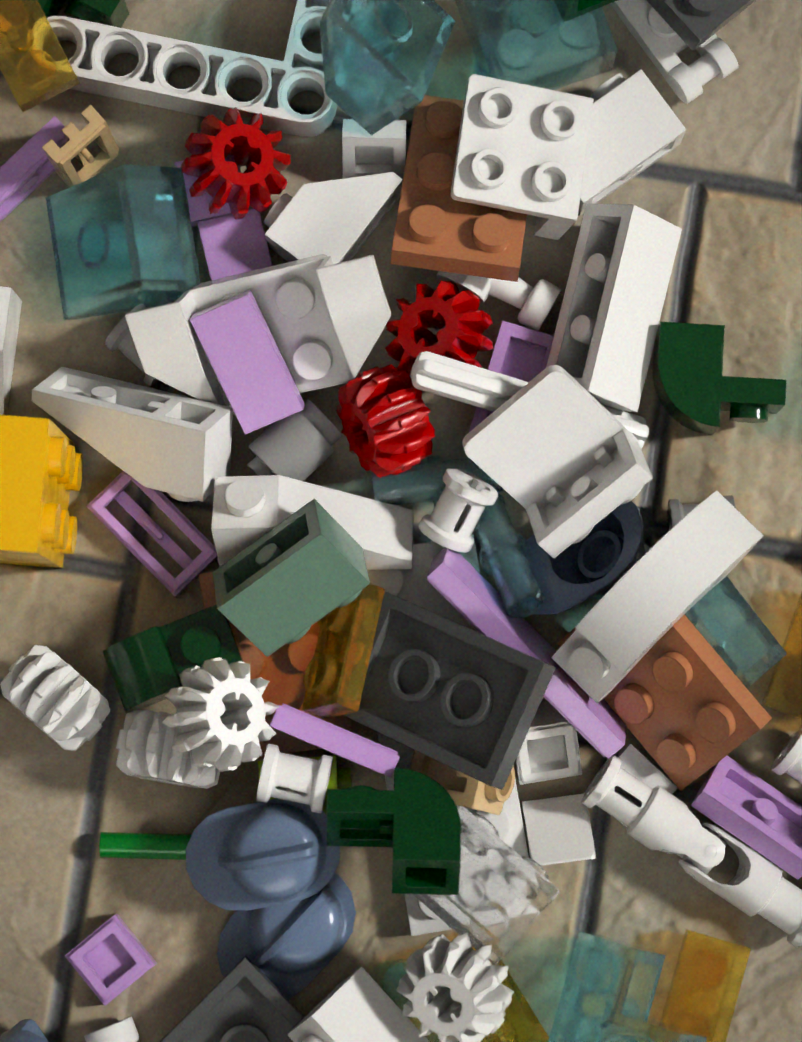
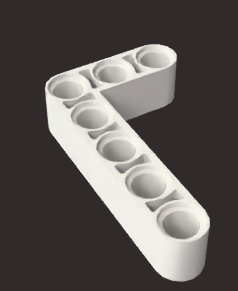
M297 0L284 61L66 16H51L41 20L33 28L29 37V49L41 75L49 83L58 87L203 117L213 114L222 121L228 109L237 107L244 124H247L254 114L262 113L263 124L260 127L261 129L270 131L282 130V133L299 137H315L324 133L331 126L336 115L360 0ZM316 31H326L332 34L337 39V42L330 51L323 54H315L303 46L305 38ZM61 40L71 41L77 45L74 56L66 62L52 63L46 60L49 48L56 42ZM130 53L138 57V64L130 74L115 76L107 72L110 60L118 54ZM180 66H192L200 71L198 81L186 89H177L170 86L168 78L171 72ZM242 78H252L262 85L260 94L248 102H239L229 95L231 86ZM302 91L316 92L324 99L322 107L309 115L297 113L289 105L292 98Z

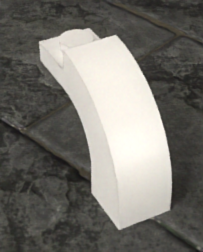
M716 490L664 535L576 625V630L551 658L598 704L691 607L734 569L760 541L763 535Z

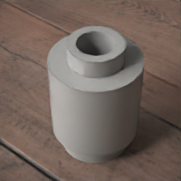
M307 399L304 402L305 406L302 411L272 423L247 446L255 456L247 466L256 476L281 475L304 481L335 452L332 445L342 437V434L320 409Z

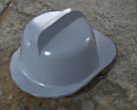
M632 500L626 504L619 505L598 522L585 539L579 543L571 544L555 558L551 557L537 544L533 534L519 547L510 562L507 582L511 597L522 609L537 615L558 614L579 605L588 598L600 600L649 551V546L643 538L644 523L639 508Z
M278 798L268 800L267 803L256 802L229 807L208 815L193 830L186 847V870L193 887L207 902L225 910L248 911L298 902L313 896L333 878L340 861V846H327V815L323 811L322 814L312 812L308 804Z
M334 873L333 878L317 894L298 902L248 911H236L220 933L217 957L223 977L247 956L288 999L306 988L342 950L353 932L356 910L352 892L343 879Z

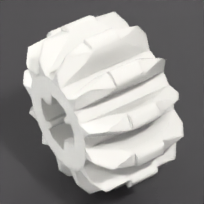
M34 645L24 656L21 655L8 669L9 673L0 683L3 696L64 750L76 751L87 740L90 741L101 729L102 722L110 713L108 700L47 646Z
M221 657L205 660L201 668L199 666L190 667L179 674L182 687L170 689L169 693L165 695L177 708L176 714L167 716L162 722L168 727H178L180 735L177 737L172 749L178 750V752L191 750V765L198 768H207L214 765L215 769H219L220 772L235 770L237 766H240L241 761L251 762L262 756L259 742L270 740L272 736L277 734L266 723L265 717L274 713L279 706L269 701L264 702L261 696L269 680L261 677L250 679V663L238 661L228 664L227 660H223Z
M134 710L125 715L123 728L119 729L116 749H118L116 766L124 774L139 777L140 779L192 788L208 789L218 784L220 771L215 769L214 765L207 768H198L191 765V750L178 752V750L172 749L180 732L178 727L171 728L162 723L167 716L171 715L170 713Z
M468 933L457 935L452 942L441 934L440 936L433 937L422 949H416L406 960L407 965L404 969L407 973L399 980V986L396 991L409 999L403 1006L404 1009L401 1016L417 1017L422 1023L418 1038L428 1036L434 1032L438 1034L440 1042H457L458 1040L460 1042H481L485 1036H488L490 1033L494 1034L505 1021L504 1016L506 1015L504 1010L511 1003L514 991L502 984L507 977L509 966L492 965L488 960L491 956L492 944L482 946L476 951L472 949Z

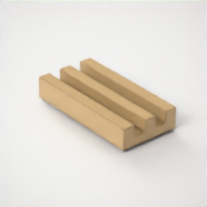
M89 105L81 112L87 124L82 130L79 131L72 122L62 129L68 141L60 148L51 139L42 147L58 176L73 192L80 190L113 161L120 151L106 121L92 105ZM93 140L102 149L95 157L92 156L88 145ZM75 156L83 165L78 172H76L71 163Z

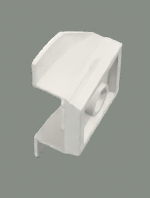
M320 254L203 282L185 291L175 302L125 314L135 348L146 374L196 399L231 407L190 322L193 314L251 289L299 393H305L344 384L354 379L391 316V311L374 255L333 264L331 256Z

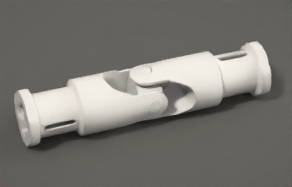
M611 756L605 762L588 786L581 800L582 804L589 809L595 805L625 824L627 826V834L650 850H659L667 854L678 855L683 859H680L678 863L696 881L748 916L752 917L758 914L788 934V943L797 948L802 945V890L782 876L783 869L719 826L709 823H703L701 826L698 818L683 801L659 785L653 789L622 769V761L616 756ZM615 790L624 795L625 797H627L628 799H630L631 801H633L634 804L625 799L624 797H622L621 795H619L618 793H616ZM728 844L739 858V867L736 876L727 884H722L706 874L723 861L725 847Z

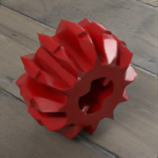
M237 107L228 109L224 115L223 122L211 114L206 116L201 122V133H191L184 145L192 155L186 157L182 162L181 173L199 177L189 189L190 197H200L206 192L213 198L208 208L210 214H217L225 203H229L235 220L244 218L248 213L249 206L258 212H264L272 204L271 194L279 195L285 189L287 179L280 172L290 165L291 155L273 150L283 138L282 130L271 131L266 135L259 130L263 124L262 113L254 114L247 124L243 123ZM228 155H234L235 162L226 161L225 159ZM237 165L246 166V170L243 173L238 172Z
M441 280L435 291L425 283H417L416 301L413 303L405 298L396 299L397 306L403 314L400 320L394 319L387 322L386 330L397 337L385 349L389 357L400 361L397 369L399 371L405 370L410 375L417 355L425 351L482 367L480 362L474 358L478 351L486 352L494 349L492 341L482 335L493 322L488 313L478 310L481 304L479 297L469 290H463L459 293V288L450 281Z
M392 364L381 368L375 366L360 372L359 376L349 380L346 385L339 388L338 400L340 404L337 405L336 413L342 420L343 429L341 433L347 437L349 452L357 454L360 466L364 470L373 472L379 478L390 474L395 476L412 469L413 466L420 464L424 458L432 454L433 443L431 439L435 437V429L429 422L428 414L431 409L425 406L422 400V390L416 389L412 385L410 375L405 370L399 371Z

